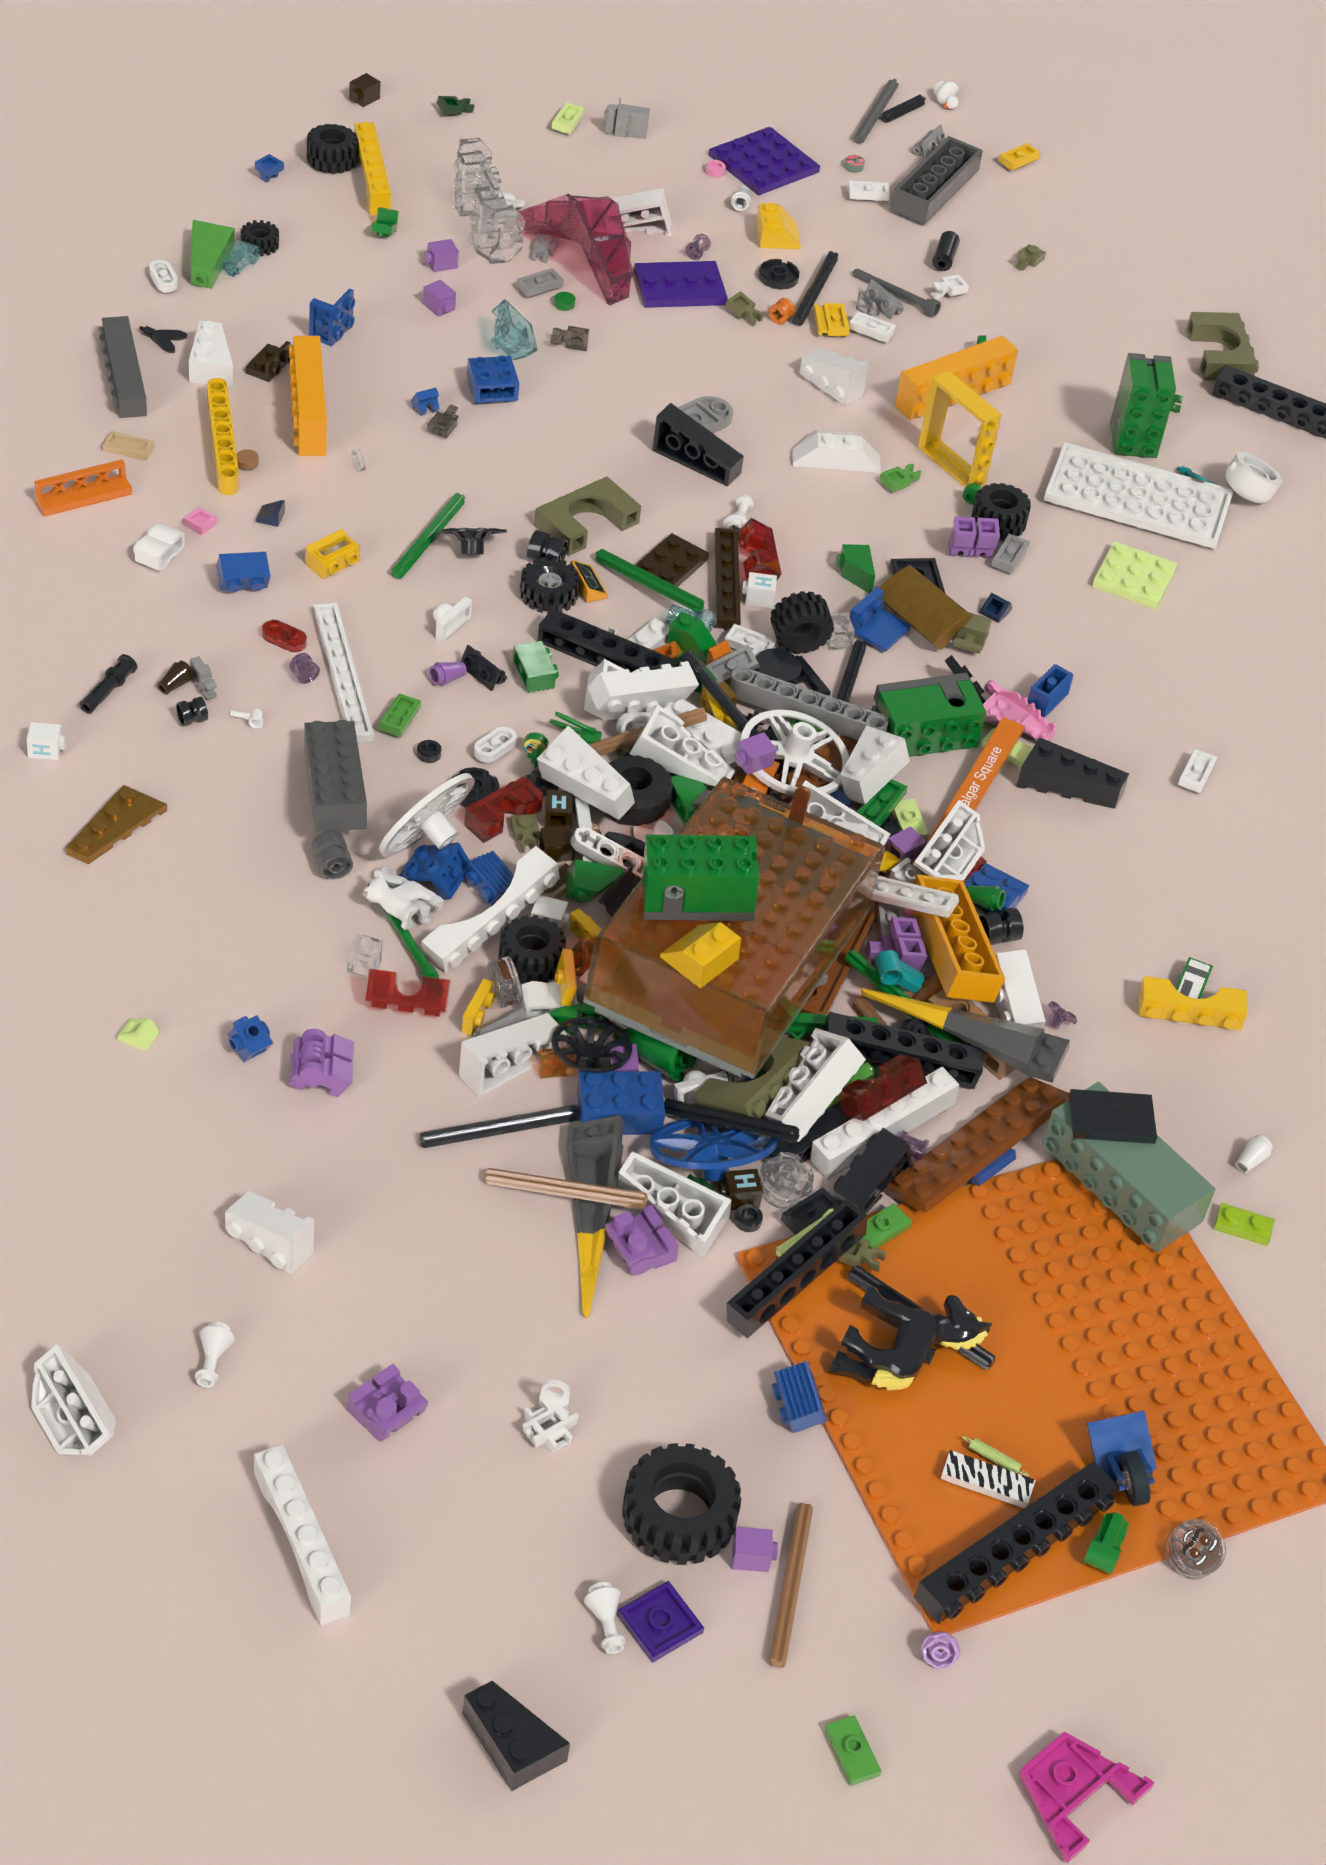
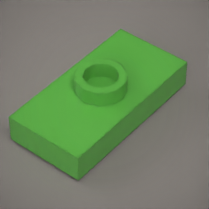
M399 693L379 722L378 730L401 738L421 708V700Z
M893 1203L867 1220V1232L863 1239L870 1241L869 1249H878L911 1228L913 1221Z
M855 1715L826 1724L825 1732L851 1786L880 1776L881 1769Z

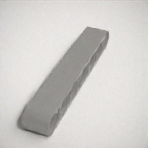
M739 667L732 671L730 688L737 695L738 700L767 710H792L807 714L826 724L835 733L855 740H859L866 725L887 732L888 718L881 713L748 668Z

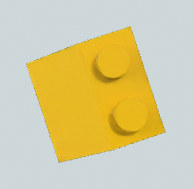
M759 203L756 227L760 248L801 249L797 222L779 204Z
M721 922L698 925L660 954V958L701 989L739 959L741 937Z

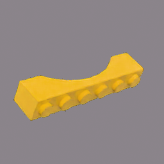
M354 123V132L358 137V155L364 172L370 215H377L378 208L380 207L391 209V190L375 123Z

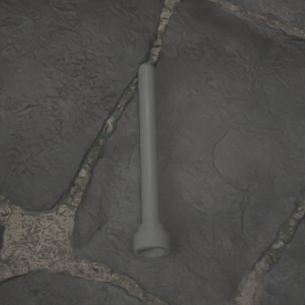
M860 269L853 270L855 277L870 283L871 279L888 292L923 307L925 313L932 317H935L940 311L941 302L934 298L926 300Z

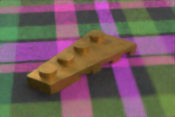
M123 785L68 844L66 855L90 864L112 849L115 842L127 839L132 835L133 830L139 826L144 827L149 824L152 817L157 814L161 816L167 812V804Z

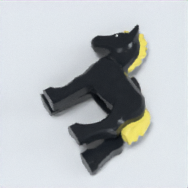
M869 1285L860 1308L898 1328L892 1349L883 1350L871 1346L861 1337L856 1327L849 1325L841 1345L847 1347L848 1351L857 1355L863 1362L853 1360L846 1353L838 1350L828 1372L851 1377L864 1384L872 1382V1385H877L878 1388L886 1387L887 1390L905 1389L916 1379L924 1363L930 1365L937 1350L932 1346L939 1344L955 1350H959L960 1347L966 1350L976 1347V1344L982 1343L984 1338L988 1336L992 1323L982 1322V1318L976 1317L973 1312L964 1306L960 1298L955 1295L947 1296L943 1304L946 1312L945 1317L925 1309L908 1307L901 1303L887 1300L879 1293L877 1288Z

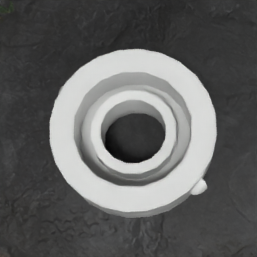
M1239 451L1225 472L1226 481L1230 487L1241 497L1255 503L1270 501L1283 484L1282 477L1271 465L1248 452Z

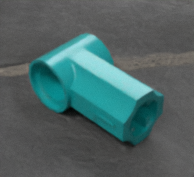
M886 950L876 956L875 960L880 980L883 984L897 985L903 990L914 994L921 989V985L924 982L923 973L899 960L896 951Z

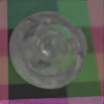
M780 1152L777 1157L770 1158L762 1164L760 1169V1182L763 1188L762 1197L770 1205L787 1209L810 1195L813 1188L814 1175L812 1169L808 1171L806 1166L800 1162L801 1157L788 1152Z

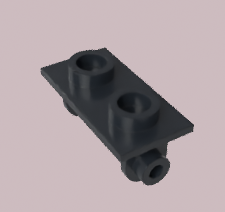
M470 645L466 646L460 662L465 664L466 671L491 691H493L496 683L502 684L506 681L507 676L504 670H500L481 655L480 651L475 650Z

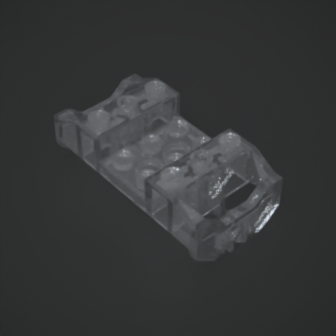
M480 138L460 139L457 161H454L456 178L453 179L455 196H452V206L457 210L460 217L470 216L469 220L472 229L468 234L470 245H473L477 254L487 259L490 264L511 262L523 249V236L519 232H524L525 220L513 205H507L497 184L501 183L499 172L496 166L489 167L492 160V152Z

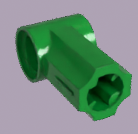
M1116 1512L1105 1513L1096 1538L1093 1537L1083 1561L1084 1563L1112 1575L1122 1550L1120 1546L1124 1541L1129 1522L1125 1520L1123 1515Z

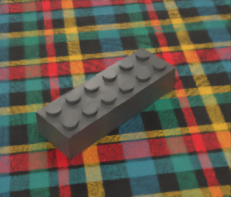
M947 136L894 188L890 210L901 216L911 218L918 223L926 224L979 171L983 150Z
M338 720L336 722L313 721L304 723V750L315 831L366 830L367 800L354 721Z

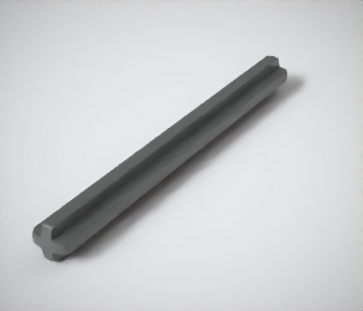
M893 78V80L887 82L854 135L856 143H864L899 86L896 79Z

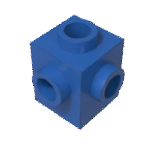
M258 1015L250 1019L247 1016L238 1019L233 1023L234 1027L227 1034L233 1051L238 1052L243 1062L266 1052L273 1044L269 1036L268 1026L264 1021H260Z

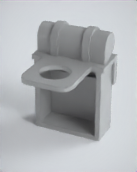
M619 98L618 105L609 104L607 106L604 132L608 134L615 132L614 136L626 138V136L646 139L650 108L621 104V98Z

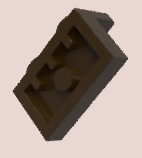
M286 341L280 348L267 344L246 366V374L270 382L286 364L290 363L292 358H289V345H291V342Z

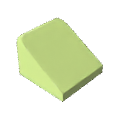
M130 1018L119 1032L117 1039L136 1048L147 1050L158 1036L159 1031L151 1018Z

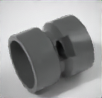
M338 831L320 833L312 842V849L322 876L332 880L346 876L353 868V861L347 850L348 847L344 836Z

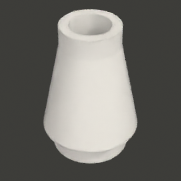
M745 186L739 187L731 198V204L736 210L744 211L751 205L749 189Z
M1262 1135L1249 1138L1243 1152L1235 1163L1237 1169L1244 1174H1248L1251 1169L1269 1158L1273 1150L1271 1142Z

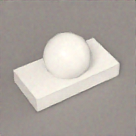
M465 596L454 606L443 602L435 607L433 611V617L436 621L435 639L441 642L445 641L471 618V599Z
M691 1070L686 1073L683 1082L674 1084V1100L698 1105L694 1093L709 1078L728 1081V1076L724 1071L706 1075L700 1070Z

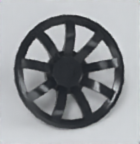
M466 527L438 529L437 533L455 534L457 539L461 541V555H484V541L487 540L489 535L507 533V530Z
M577 1017L569 1019L557 1026L552 1035L551 1044L555 1054L564 1063L579 1071L592 1073L614 1071L624 1066L632 1054V1043L626 1032L617 1025L599 1018ZM587 1024L586 1040H584L582 1033L575 1025ZM594 1024L606 1028L597 1041H594ZM565 1029H569L575 1036L576 1041L568 1035L561 1033ZM613 1032L621 1038L612 1040L604 1045L606 1039ZM558 1042H566L571 1047L560 1050ZM617 1046H624L625 1054L611 1049ZM570 1054L576 1055L575 1062L566 1056ZM615 1057L620 1061L609 1066L606 1058Z

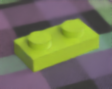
M1221 1202L1214 1230L1268 1246L1275 1219Z

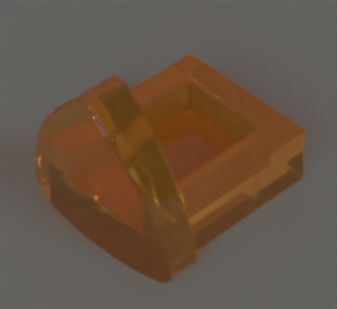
M563 1045L562 1047H560V1050H563L564 1048H568L571 1046ZM553 1048L538 1050L539 1076L541 1079L574 1076L575 1068L560 1060ZM574 1054L566 1056L568 1059L575 1062Z

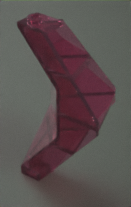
M568 193L516 212L515 230L518 233L530 236H537L538 233L548 234L552 237H557L558 240L575 242L582 246L609 306L629 298L631 278L634 276L630 261L631 241L627 237L617 202L609 196H573Z

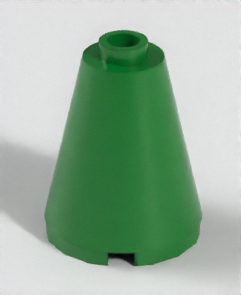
M630 1027L624 1031L629 1036L631 1043L637 1044L638 1058L657 1071H661L663 1075L673 1081H683L684 1071L687 1067L693 1068L697 1059L695 1056Z

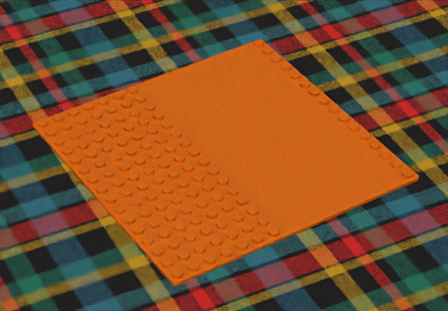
M1058 1159L990 1178L980 1186L972 1183L959 1187L927 1213L906 1203L897 1205L913 1221L911 1228L878 1248L886 1251L885 1261L873 1259L880 1262L879 1272L870 1269L865 1263L860 1264V1267L925 1310L946 1317L943 1304L947 1296L955 1295L960 1298L964 1306L973 1312L976 1317H981L982 1322L992 1323L988 1336L984 1338L982 1343L978 1344L995 1355V1362L990 1369L985 1370L951 1347L935 1344L932 1347L937 1350L930 1365L924 1363L916 1379L905 1389L887 1390L886 1387L878 1388L877 1385H872V1382L864 1384L851 1377L829 1373L828 1371L838 1350L846 1353L853 1360L863 1362L857 1355L848 1351L847 1347L841 1345L849 1325L856 1327L861 1337L868 1344L883 1350L892 1349L898 1328L860 1308L866 1290L849 1280L848 1274L853 1267L839 1261L834 1262L769 1319L791 1364L796 1365L803 1361L808 1362L828 1421L823 1423L913 1597L919 1581L1024 1509L941 1479L950 1450L1000 1467L981 1454L979 1455L977 1452L969 1449L970 1443L965 1441L962 1436L968 1437L972 1442L974 1438H978L980 1441L987 1443L989 1446L1022 1464L1019 1471L1022 1472L1023 1470L1029 1474L1026 1477L1035 1479L1028 1503L1029 1506L1094 1461L1086 1422L1142 1410L1145 1411L1157 1467L1151 1473L1155 1483L1150 1484V1502L1145 1505L1132 1506L1125 1490L1119 1491L1117 1489L1114 1496L1116 1501L1106 1512L1100 1510L1094 1514V1518L1086 1526H1077L1065 1541L1053 1543L1045 1555L1040 1558L1037 1555L1033 1557L1021 1572L1013 1571L1001 1586L989 1588L981 1600L975 1604L969 1602L964 1606L962 1612L952 1620L947 1618L938 1624L915 1599L932 1633L942 1631L953 1634L1171 1558L1169 1543L1176 1546V1549L1182 1553V1549L1186 1545L1183 1542L1184 1534L1192 1530L1186 1526L1188 1522H1197L1208 1526L1218 1535L1219 1540H1223L1326 1504V1446L1190 1234L1187 1232L1156 1253L1130 1227L1126 1226L1111 1209L1107 1208L1091 1190H1088L1072 1172H1069ZM880 1211L867 1214V1220ZM792 1237L738 1253L737 1260L749 1283L779 1258L775 1254L776 1248ZM1116 1512L1124 1516L1125 1520L1129 1522L1124 1541L1120 1546V1549H1122L1111 1575L1083 1561L1093 1537L1096 1538L1105 1513ZM1195 1532L1187 1537V1543L1193 1541L1192 1538ZM1199 1536L1196 1541H1193V1546L1186 1549V1552L1190 1551L1191 1548L1204 1546L1200 1543Z

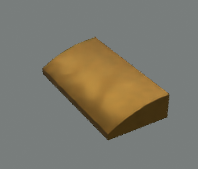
M911 565L898 571L879 587L884 590V605L906 623L910 624L913 629L940 651L973 617Z

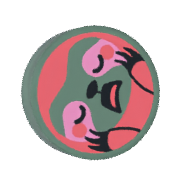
M849 155L845 158L844 167L850 172H860L864 169L865 160L858 155Z

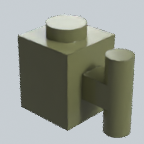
M970 613L973 617L959 630L957 637L954 639L953 646L980 654L987 640L992 619Z

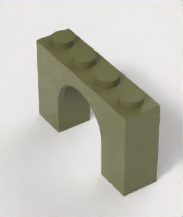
M1191 312L1186 328L1190 341L1217 342L1231 349L1228 351L1204 350L1200 364L1204 380H1216L1225 365L1253 376L1258 372L1259 362L1254 356V348L1250 345L1249 335L1245 331V323L1241 320L1239 313Z
M606 476L537 507L534 526L539 531L550 534V538L558 536L567 539L568 549L566 555L570 556L586 548L588 530L572 516L583 512L597 513L606 517L619 530L624 531L639 524L641 505Z
M782 1037L760 1069V1071L767 1073L755 1080L734 1083L709 1078L694 1093L698 1105L761 1118L768 1111L780 1088L788 1085L790 1081L788 1074L793 1067L799 1066L803 1059L800 1054L805 1046L810 1047L809 1042Z

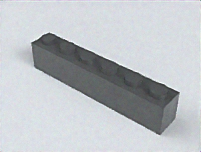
M129 317L102 318V327H98L99 340H101L102 354H104L105 368H107L108 381H112L110 382V393L115 395L113 396V407L118 409L120 418L147 416L146 394Z

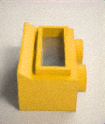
M343 528L306 546L305 564L322 579L360 561V545L350 538Z

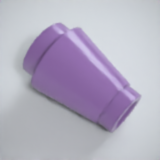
M436 662L429 668L431 682L439 686H443L466 675V666L463 662Z

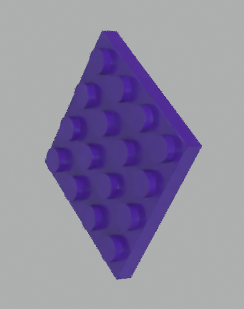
M770 126L709 149L708 156L713 160L723 162L728 172L758 196L820 171L818 163Z

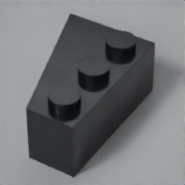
M884 1127L878 1134L874 1133L869 1138L865 1151L862 1155L857 1154L850 1164L851 1169L845 1176L841 1175L833 1186L834 1197L840 1204L847 1199L865 1214L882 1198L883 1195L881 1193L890 1181L902 1169L905 1170L912 1165L910 1145Z
M490 1681L464 1695L462 1714L511 1791L567 1762L570 1742L494 1681Z

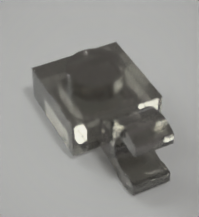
M569 325L567 330L553 328L550 343L555 345L566 343L565 348L587 351L590 329Z
M450 404L444 413L437 411L427 424V431L448 438L457 426L459 416L455 414L459 407Z

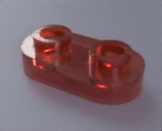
M269 620L262 626L263 639L289 652H301L307 646V635L302 630L279 620Z

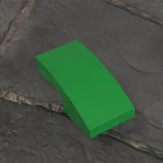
M575 1004L550 1011V1016L559 1025L577 1017L604 1018V1015L595 1012V1007L589 1004ZM587 1024L575 1025L577 1027L587 1028ZM594 1024V1029L602 1030V1026ZM565 1029L567 1034L573 1035L569 1029Z

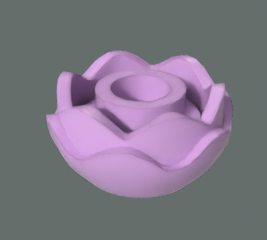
M938 1631L931 1633L924 1639L921 1645V1652L927 1664L940 1669L952 1666L955 1663L956 1659L960 1656V1647L958 1641L951 1634Z

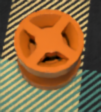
M787 298L779 299L769 309L771 320L781 325L795 314V306Z

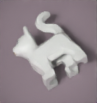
M388 866L375 870L374 879L367 883L366 888L363 890V895L370 902L379 903L387 913L402 921L401 927L404 930L413 928L414 924L411 921V917L414 914L419 917L418 921L425 924L431 920L429 916L431 908H435L438 911L442 909L444 900L434 892L424 888L421 884L415 881H408L401 876L389 874L392 868ZM388 885L398 886V887L390 888Z

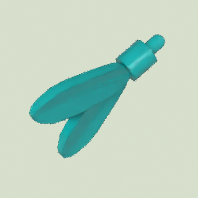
M1178 466L1176 468L1181 475L1216 484L1192 472L1191 469L1185 466Z

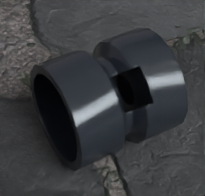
M535 530L528 544L527 558L532 560L538 559L539 562L544 557L551 561L552 558H557V562H561V560L565 559L568 540L558 536L550 538V534Z
M1017 908L1001 909L998 913L996 911L984 912L978 915L991 945L1000 944L1002 940L1004 942H1011L1022 939L1024 926L1021 914Z

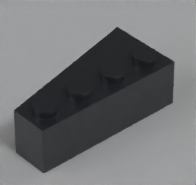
M670 403L656 416L652 451L727 487L741 474L744 456L675 405Z
M1039 737L1021 767L1016 787L1025 789L1026 786L1037 788V792L1047 794V790L1062 793L1061 797L1063 798L1080 797L1086 803L1115 809L1124 793L1129 773Z

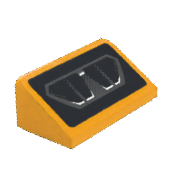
M572 560L570 564L574 566V570L577 569L578 576H580L579 590L586 603L608 598V594L592 566Z

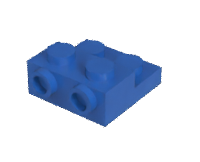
M987 863L983 865L979 872L975 871L965 883L966 889L971 885L999 886L1000 889L1005 890V902L1002 909L1016 908L1027 894L1030 886ZM973 903L975 907L983 910L984 912L991 911L985 907Z

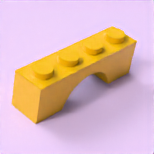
M1144 976L1138 992V1016L1242 1030L1247 1016V990L1220 987L1219 991L1212 997L1195 999L1177 991L1170 979Z

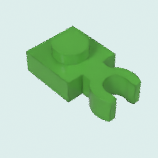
M914 464L906 465L903 470L897 466L882 472L879 480L892 492L910 486L911 481H918L921 471L913 472Z

